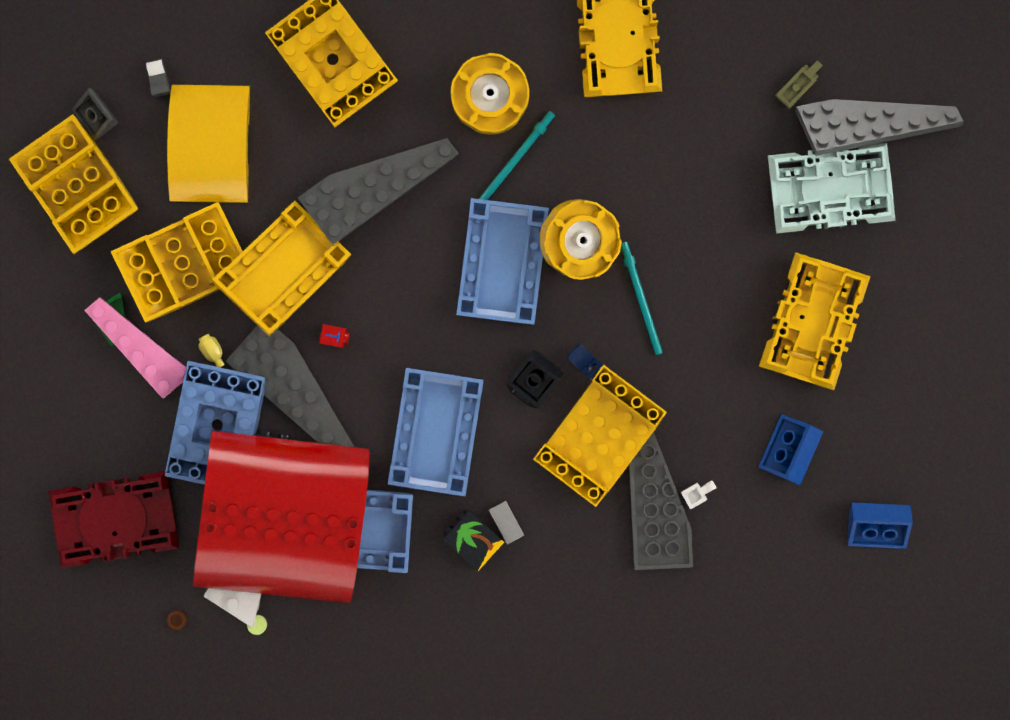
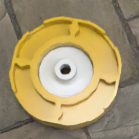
M488 53L474 56L463 63L452 81V105L460 121L478 133L492 135L508 131L519 122L528 107L529 85L526 75L519 65L503 55ZM492 92L493 95L488 96L487 93Z
M582 199L563 202L551 211L542 224L539 239L542 255L550 266L567 277L579 280L598 277L610 268L619 255L622 243L618 228L620 227L619 223L612 213L596 202Z

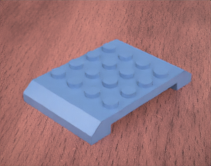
M471 198L456 315L535 324L543 259L539 241L540 230L548 217L549 208Z
M406 368L389 472V485L466 496L484 380Z
M367 490L357 568L408 573L413 494Z

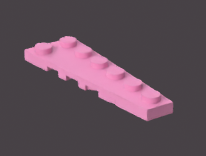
M101 297L84 310L163 399L183 383L186 367Z

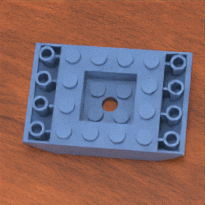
M187 361L165 476L205 485L212 430L247 435L256 434L264 398L265 377ZM215 419L222 421L223 427L221 430H216L213 427Z

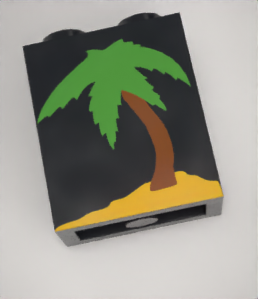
M471 510L467 513L463 511L456 518L459 522L454 527L450 525L443 533L445 535L443 540L472 567L479 571L500 548L504 540L489 529Z

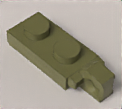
M818 60L811 67L805 65L775 97L790 109L817 81L816 79L819 76L816 72L823 65Z

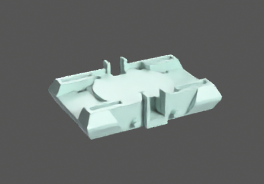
M887 143L859 147L858 150L849 151L848 149L842 152L838 151L815 156L813 150H809L808 155L805 156L797 153L768 155L776 234L803 231L807 226L816 225V229H821V224H823L824 229L839 226L842 228L849 221H851V225H857L858 220H867L869 224L895 221ZM878 154V158L855 161L856 156ZM797 162L802 164V167L779 169L778 164ZM871 200H874L875 205L869 206L871 205ZM798 208V214H794V209ZM884 209L882 213L862 215V211ZM807 217L808 221L798 223H785L784 219Z

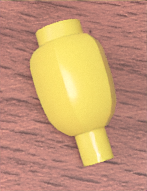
M209 334L199 338V349L208 361L214 362L217 367L225 365L221 359L222 349L217 339L213 336L210 337Z

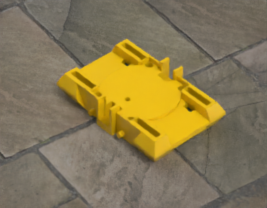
M577 0V6L582 11L583 18L578 19V24H583V26L579 27L580 49H585V53L581 54V59H586V68L582 71L584 97L662 92L661 68L656 63L655 53H659V48H655V43H658L660 39L657 35L658 20H653L656 18V13H652V3L655 0H646V6H642V0H600L597 2L591 0L592 10H587L586 0ZM647 60H650L652 83H648ZM591 64H596L598 87H593ZM606 72V77H601V74Z
M795 252L788 274L790 283L788 289L784 290L782 294L785 295L784 301L780 300L777 302L779 307L776 316L772 318L777 320V324L773 323L772 329L775 330L772 339L766 342L759 367L834 390L842 367V353H847L848 351L845 343L852 341L857 325L852 323L853 318L858 319L859 314L855 312L858 304L863 301L870 276ZM802 264H804L805 267L798 288H796L797 274L800 272ZM806 276L811 277V280L805 281ZM856 281L857 285L851 304H846L853 282ZM842 287L846 289L845 292H841ZM792 291L796 292V296L792 295ZM847 308L850 309V313H849V314H848L847 311H846ZM780 329L784 330L783 335L780 334ZM781 338L775 360L772 362L774 346L777 345L778 339ZM835 346L838 348L837 352L834 351ZM783 347L785 350H788L787 354L782 353ZM830 354H832L834 357L827 379H825L823 376ZM819 359L822 361V365H818Z

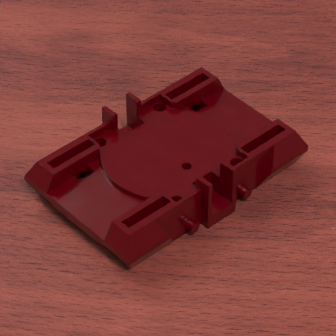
M165 471L140 475L138 481L129 482V478H123L124 483L119 484V479L95 483V488L94 483L88 484L89 489L86 490L69 487L48 491L61 568L88 564L93 558L101 557V561H106V556L108 561L128 558L131 556V552L135 551L136 555H141V550L150 549L153 553L179 549L171 493ZM152 482H158L159 487L142 490H137L136 485ZM147 492H151L152 497H148ZM82 496V500L61 503L60 498ZM72 505H76L77 510H73ZM153 529H157L158 534L154 535ZM168 538V541L146 544L145 540ZM78 542H82L83 547H79ZM91 550V554H87L84 556L70 557L69 554L72 552Z

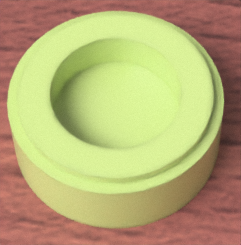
M256 615L254 628L247 625V628L254 635L262 634L267 628V621L262 615Z

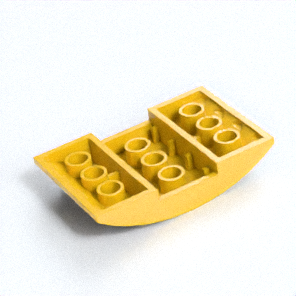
M171 86L167 139L170 202L248 203L250 86Z
M74 114L9 158L29 190L33 192L53 221V225L73 254L79 252L138 210L136 203L123 182Z
M216 202L159 231L111 251V254L146 323L220 290L212 282V279L226 266L230 265L243 251L219 202Z

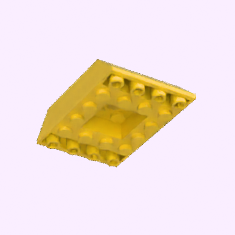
M308 0L265 32L334 127H337L398 82L339 0ZM330 55L338 56L337 64L330 65L327 61Z

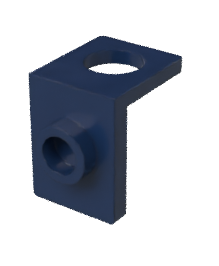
M580 343L566 356L590 380L595 377L603 366ZM597 365V368L592 373H590L592 367Z

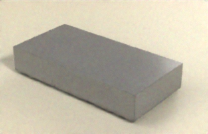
M506 501L489 509L507 545L524 536Z

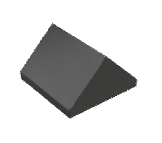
M91 88L86 90L71 109L94 141L119 123L99 95Z

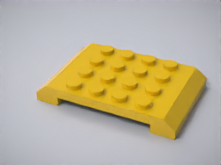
M294 201L230 265L219 272L212 279V282L270 336L348 260L351 253L339 242L332 246L310 214Z

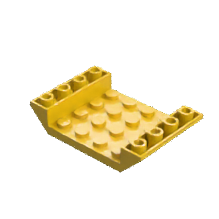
M605 365L601 367L582 397L533 459L595 507L610 491L667 413Z

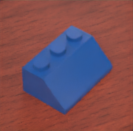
M781 414L758 468L801 485L823 431Z
M851 503L848 519V546L906 549L913 525L911 506Z

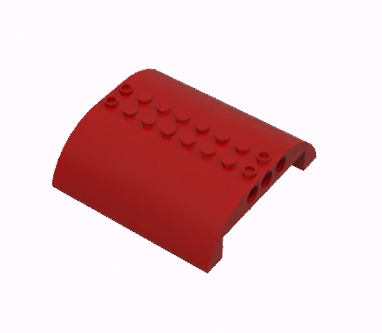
M212 430L193 587L350 603L357 572L366 504L369 449Z

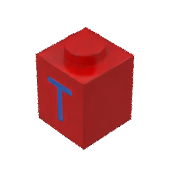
M323 324L319 343L344 348V345L349 343L350 333H347L346 328Z

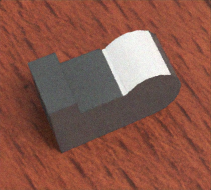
M163 59L147 61L146 66L152 96L157 98L170 95L171 88Z

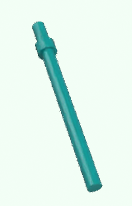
M549 111L540 123L537 122L533 127V132L479 199L488 200L539 135L544 134L547 130V125L555 117L552 112Z
M628 242L621 243V249L625 258L623 262L625 267L627 266L655 355L662 354V348L635 267V258L631 255Z

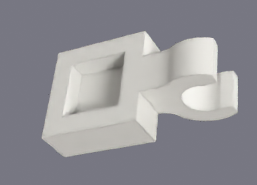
M713 481L706 483L702 487L697 482L681 491V494L689 508L692 509L707 500L705 494L716 489Z

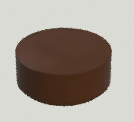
M181 610L172 611L167 617V624L173 630H180L187 624V616Z

